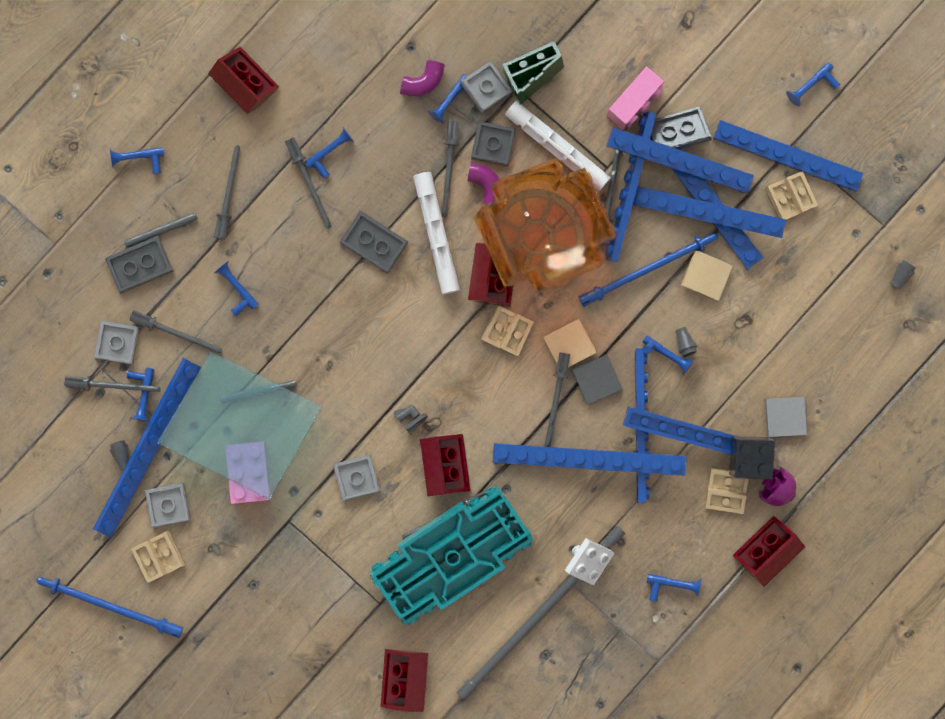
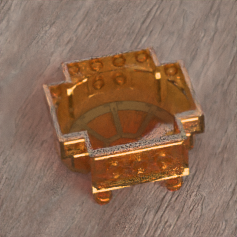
M557 158L496 180L491 186L495 202L482 206L474 216L478 231L481 233L504 287H510L515 283L529 280L538 292L547 288L562 286L571 282L579 275L599 268L604 263V255L598 247L611 243L617 237L616 229L608 219V211L601 204L600 194L592 184L590 173L585 168L564 175L563 165L558 162Z

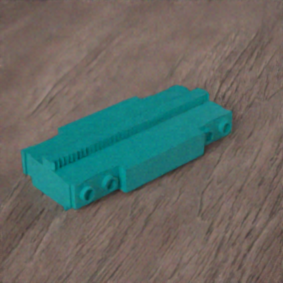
M494 486L490 487L484 492V496L472 499L467 507L462 501L397 543L400 548L399 552H392L387 556L388 559L383 563L379 561L371 567L372 570L369 573L375 586H378L397 616L401 618L404 626L416 622L421 614L430 613L436 604L440 610H443L506 568L502 563L504 559L506 561L515 556L516 551L519 549L524 550L531 545V541L534 540L532 538L533 535L523 524L508 499L503 496L499 486L496 488Z

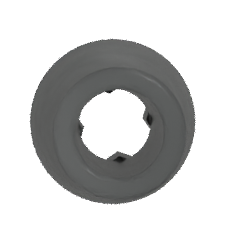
M903 260L901 264H898L890 284L901 289L915 274L916 267Z
M687 328L677 329L675 332L677 334L679 353H682L683 357L695 354L697 352V345L687 331Z
M125 440L110 444V452L120 470L125 469L129 461L128 444L125 443Z

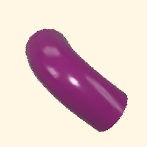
M429 60L426 62L425 71L420 77L403 76L400 94L422 96L430 93L439 85L444 73L445 64Z
M471 163L467 181L480 184L483 187V205L499 208L503 200V186L499 177L490 168Z

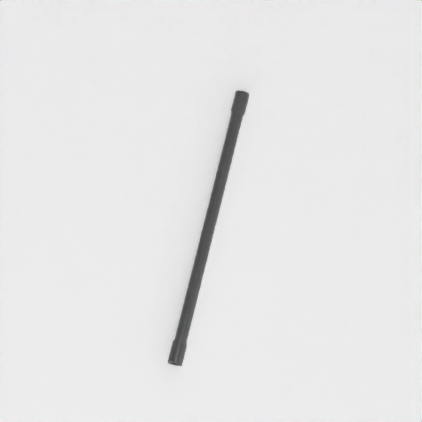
M616 526L600 545L610 549L625 535V532ZM570 575L456 693L465 701L487 675L580 579Z

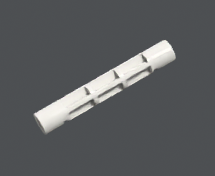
M517 100L505 113L507 118L517 126L521 125L523 131L582 179L585 177L587 179L586 182L598 192L610 180L611 177L522 104L520 105Z
M432 173L416 174L413 176L436 265L441 293L445 295L460 291L449 249V242L447 241L442 221L443 218L438 205Z

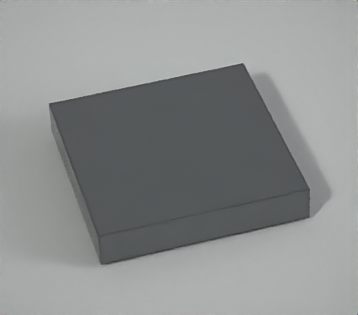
M478 121L471 159L508 166L516 128Z
M608 355L572 369L587 405L622 390Z

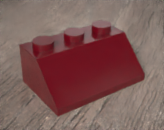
M241 47L219 58L208 73L247 114L262 105L279 88L272 78Z
M476 243L468 300L511 307L518 250L510 249L504 251V254L511 262L504 264L496 252L494 246L496 244Z
M463 434L420 439L427 497L471 491Z
M773 516L733 554V557L753 578L765 587L805 546L795 533Z
M385 649L380 707L405 712H424L428 653Z

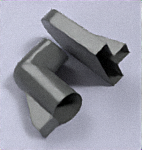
M413 405L393 412L400 422L410 415L414 419L405 426L410 435L428 418L425 413L420 415Z

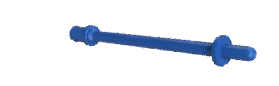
M715 233L702 239L695 236L694 243L602 288L595 286L593 290L578 296L583 307L594 301H601L605 294L697 249L703 252V246L717 240L718 236Z
M38 577L36 580L37 584L52 589L51 594L53 595L57 591L156 627L158 633L161 634L164 632L179 639L182 633V626L167 622L165 618L163 620H156L61 585L59 578L55 582L43 577Z

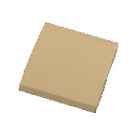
M803 171L765 188L778 218L788 220L818 206Z
M695 250L681 286L719 301L733 266Z
M496 305L481 340L510 354L519 356L534 322Z
M580 319L543 337L556 363H558L560 352L570 354L568 367L597 353Z
M711 468L705 508L744 514L749 478H734L729 474V470Z
M169 530L131 548L147 583L185 565Z

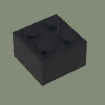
M732 436L729 474L734 478L773 479L775 440L770 437Z

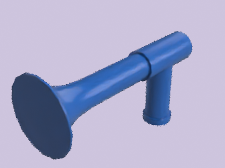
M826 63L798 90L794 92L787 91L786 94L790 101L796 106H800L801 97L822 78H825L834 90L841 84L829 73L833 69L832 64Z
M463 74L452 88V91L437 109L433 111L428 110L429 115L436 121L444 123L443 114L461 90L466 92L460 81L467 77V75Z
M343 127L341 135L321 151H318L304 163L309 169L315 166L322 178L325 179L330 173L327 172L320 160L341 144L348 141L354 142V140Z
M163 147L127 153H116L110 149L112 168L119 161L151 158L152 173L160 174L158 157L164 156Z
M227 261L214 274L219 273L223 275L244 299L235 308L231 309L232 313L237 316L248 305L253 310L259 304L230 272L228 267L229 261Z
M646 336L642 342L645 344L643 351L646 354H649L652 349L661 353L682 368L683 376L694 361V359L686 360L679 357L649 336Z
M146 368L145 374L128 370L127 379L141 380L143 385L151 386L154 369ZM142 391L138 411L130 419L149 422L146 418L149 391Z
M648 574L647 583H653L649 600L658 602L660 585L691 590L698 597L701 579L697 582H685Z

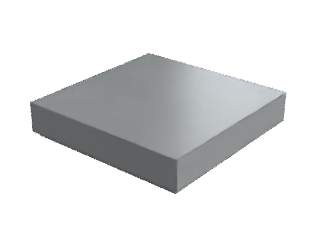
M491 61L460 81V84L481 113L513 92Z
M101 320L94 358L133 365L140 327Z
M804 397L765 399L768 437L807 435Z
M371 454L333 464L343 501L380 492Z
M184 483L145 490L152 528L190 521Z

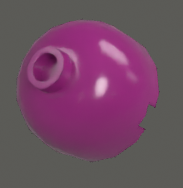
M780 467L778 470L775 468L773 469V479H764L762 482L765 485L763 491L759 490V498L772 506H782L795 498L796 480L786 469Z

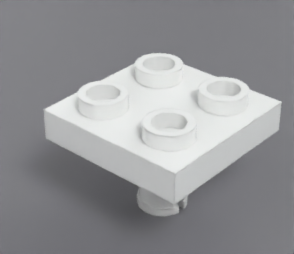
M585 538L581 546L577 545L573 548L572 555L574 557L565 571L576 578L594 585L615 553Z

